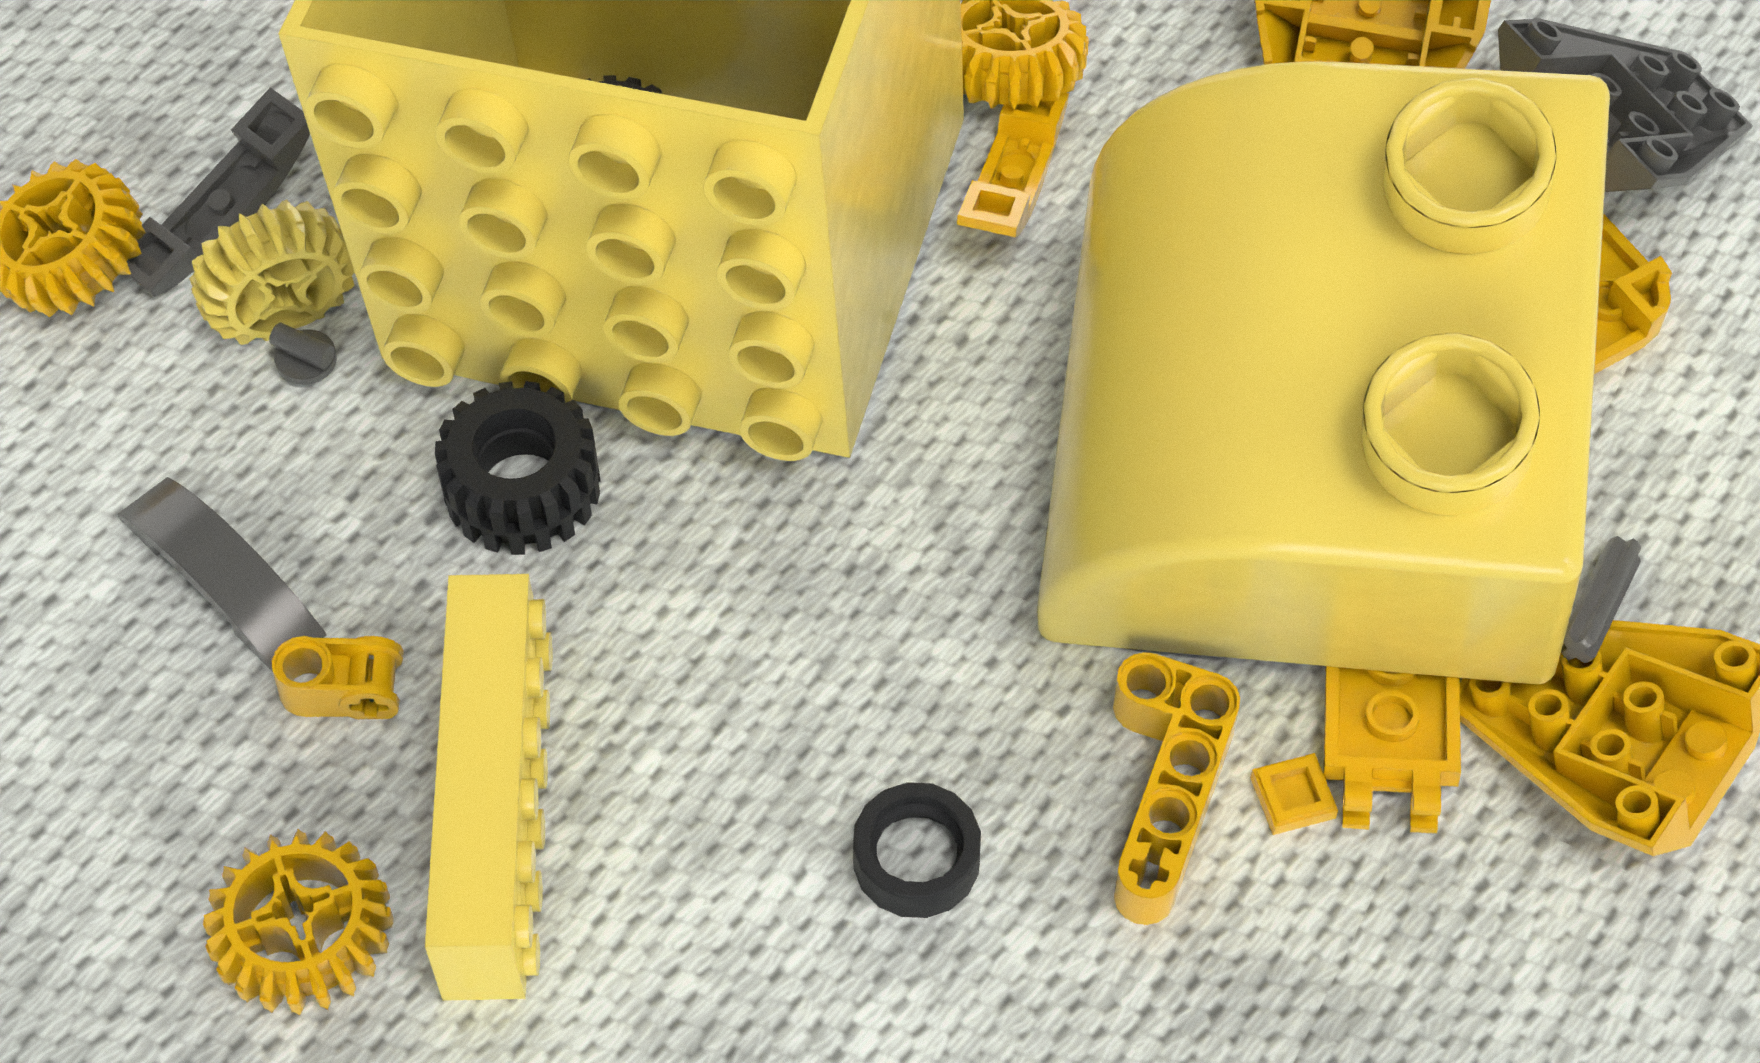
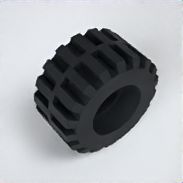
M512 381L499 383L500 390L489 393L486 388L474 392V402L468 404L461 401L452 409L454 420L444 419L439 429L441 441L435 442L434 454L437 462V472L449 516L455 527L462 526L463 535L475 543L482 535L485 549L497 553L502 543L509 544L511 555H525V544L537 543L538 551L542 552L552 549L550 538L557 534L564 542L575 535L573 522L577 521L585 526L592 516L590 504H598L600 496L599 482H601L593 428L589 418L584 419L583 410L575 400L565 403L564 392L554 387H551L546 393L542 392L540 384L537 382L526 381L524 388H513ZM516 455H535L548 460L547 464L540 470L521 478H502L488 473L500 461Z

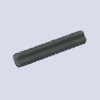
M1616 536L1607 542L1569 618L1564 644L1561 649L1562 655L1567 660L1578 658L1583 663H1587L1596 657L1641 562L1638 556L1641 546L1634 538L1625 541Z

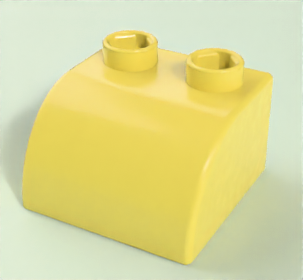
M1304 61L1274 63L1235 69L1181 85L1156 97L1125 120L1103 145L1094 164L1089 184L1037 603L1038 630L1041 635L1052 642L1526 684H1543L1549 681L1556 672L1584 560L1610 94L1607 84L1599 77L1576 74L1349 62Z

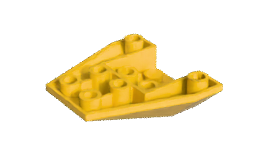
M1613 620L1596 657L1592 661L1583 663L1578 658L1567 660L1560 653L1555 675L1543 684L1463 678L1460 681V722L1588 829L1651 856H1657L1689 847L1693 844L1755 749L1760 733V644L1717 629Z

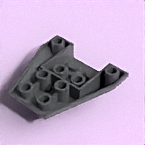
M1541 18L1504 20L1498 29L1501 71L1591 75L1601 78L1607 84L1610 94L1605 192L1646 190L1686 185L1740 141L1753 127L1739 112L1740 106L1738 102L1727 92L1715 88L1700 73L1702 67L1698 61L1683 51Z

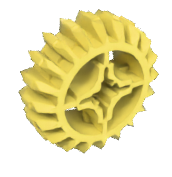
M287 199L282 201L276 209L271 210L262 203L257 213L248 217L239 213V221L232 226H218L219 237L201 243L203 255L192 260L194 274L189 278L192 285V294L202 318L208 321L211 328L218 331L223 339L235 338L240 345L248 344L255 338H262L268 341L273 328L280 322L297 329L317 319L324 318L325 312L330 307L344 304L343 293L355 286L352 278L355 272L341 228L336 219L330 216L325 208L314 209L308 201L294 207Z

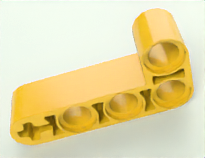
M1147 652L1133 654L1122 662L1118 669L1113 703L1115 717L1123 727L1135 733L1163 741L1119 860L1114 892L1116 907L1124 918L1133 923L1143 925L1160 922L1169 915L1174 907L1234 735L1240 706L1238 689L1230 679L1196 666ZM1148 690L1157 697L1150 699L1139 698L1133 695L1132 691ZM1210 710L1218 714L1220 718L1213 720L1204 719L1198 716L1195 711ZM1183 764L1191 765L1201 773L1194 776L1183 775L1176 771L1174 767ZM1163 820L1171 821L1182 830L1175 833H1165L1156 829L1153 824ZM1149 861L1159 865L1156 881L1151 884L1150 889L1141 888L1140 885L1143 882Z

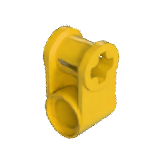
M300 636L291 638L278 647L272 658V670L280 701L287 711L303 717L393 718L398 714L400 701L397 694L394 693L395 671L402 665L404 650L394 640L379 636H361L357 638H313ZM369 655L374 656V659H369ZM302 674H318L314 679L300 683L294 681L295 678Z

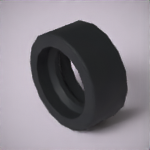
M906 782L885 789L864 806L854 825L853 869L861 890L879 908L900 917L928 918L949 911L969 895L979 875L981 830L972 809L952 791L933 783ZM928 818L944 825L952 833L957 845L956 860L952 868L941 877L926 882L904 881L888 874L880 865L877 857V843L883 831L892 823L900 820Z

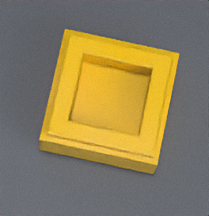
M1315 753L1252 769L1250 778L1272 835L1336 819L1338 809Z

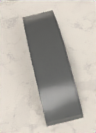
M271 87L231 129L239 142L161 225L151 217L142 224L146 234L137 240L142 254L127 260L131 274L126 276L155 297L173 288L194 272L192 260L203 255L201 243L219 237L218 226L230 227L239 221V213L248 217L257 213L262 203L266 205L302 152L310 136L303 110Z
M166 477L117 514L118 518L156 556L161 554L232 625L235 635L272 672V658L283 642L300 636L324 638L327 636L313 615L268 563L213 509L173 479Z

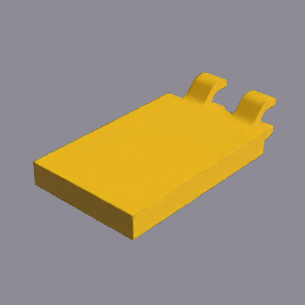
M1325 666L1323 774L1326 780L1343 781L1342 828L1369 830L1373 791L1411 793L1410 832L1437 834L1438 816L1441 814V786L1458 787L1461 775L1460 678Z

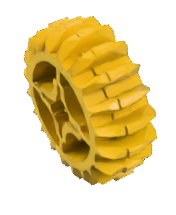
M962 0V3H960L963 95H967L969 103L974 104L979 101H986L991 109L998 104L1010 105L1013 110L1019 104H1029L1037 108L1042 99L1054 102L1058 101L1061 92L1074 91L1075 82L1083 79V71L1087 66L1089 38L1086 36V26L1081 21V13L1070 10L1069 2L1063 0L1055 2L1053 0Z
M74 159L65 167L54 161L46 174L43 175L32 170L30 181L21 187L12 184L14 194L8 200L0 201V292L6 298H11L20 308H25L30 313L37 310L51 317L59 309L72 315L81 301L94 307L96 294L102 290L114 292L112 283L118 275L131 274L127 260L142 254L137 240L144 236L146 232L140 220L143 213L139 209L138 202L133 198L129 188L119 177L115 178L112 173H109L96 163L88 166Z
M297 829L291 845L282 846L280 840L270 834L267 841L269 851L258 856L255 851L244 847L242 857L246 866L242 870L223 866L222 877L227 888L209 889L210 896L208 900L215 911L203 915L204 929L207 935L211 936L206 940L207 944L205 947L210 959L218 963L216 970L221 980L228 985L236 983L235 989L239 997L247 1003L259 995L263 1008L273 1013L283 1001L284 996H286L291 1011L300 1016L305 1007V996L315 995L319 1006L328 1010L331 1004L329 989L339 985L343 993L354 997L356 985L351 974L356 971L358 974L374 977L376 965L371 954L387 953L389 941L386 933L383 931L392 928L394 921L390 907L386 906L389 903L390 894L386 883L377 880L379 873L376 864L369 858L360 860L361 857L357 847L350 841L337 848L333 836L324 831L317 841L310 845L306 833ZM317 880L332 884L338 888L332 890L330 885L308 888L298 883V881ZM274 891L271 900L265 906L255 910L257 905ZM293 901H296L301 915H305L307 919L302 923L306 935L304 940L300 939L296 927L292 926L290 922L291 919L295 918L291 906ZM344 929L339 938L322 952L326 939L331 934ZM263 950L266 951L267 955L288 952L297 956L300 961H273L256 953Z

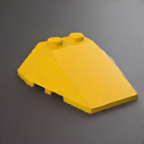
M1254 0L1264 65L1308 61L1465 69L1484 37L1491 0Z

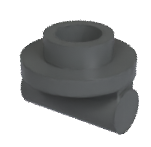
M282 322L276 324L273 328L269 342L276 347L274 353L277 371L285 380L294 384L308 385L323 380L332 372L336 365L337 353L333 341L326 334L311 329L297 330Z

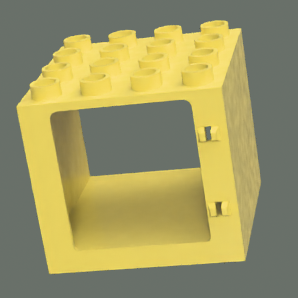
M960 0L294 1L278 35L381 356L395 373L413 383L430 387L447 385L451 382L454 375L496 385L512 381L513 388H524L526 381L537 382L540 384L542 392L546 393L551 387L564 392L565 403L575 400L620 410L625 418L637 427L658 435H680L688 431L690 426L693 425L741 435L742 439L751 448L765 456L778 460H801L808 457L812 450L847 458L851 457L964 121ZM616 75L617 81H626L629 76L641 79V87L645 88L653 84L662 90V94L600 83L599 81H603V76Z

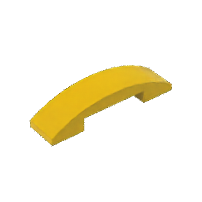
M1061 92L1058 101L1054 102L1042 99L1037 108L1029 104H1019L1013 110L1010 105L1003 104L999 116L997 135L978 181H971L957 215V225L1015 238L1022 233L1041 192L1063 123L1069 93Z

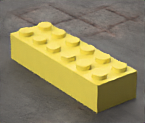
M529 574L448 575L425 949L442 1001L526 999L527 976L539 975L540 941L539 935L533 934L532 912H541L543 902L541 870L536 871L535 850H543L545 846L544 809H538V789H546L548 781L546 748L541 749V729H549L550 696L549 690H544V671L552 670L553 647L551 632H546L545 600L534 599Z

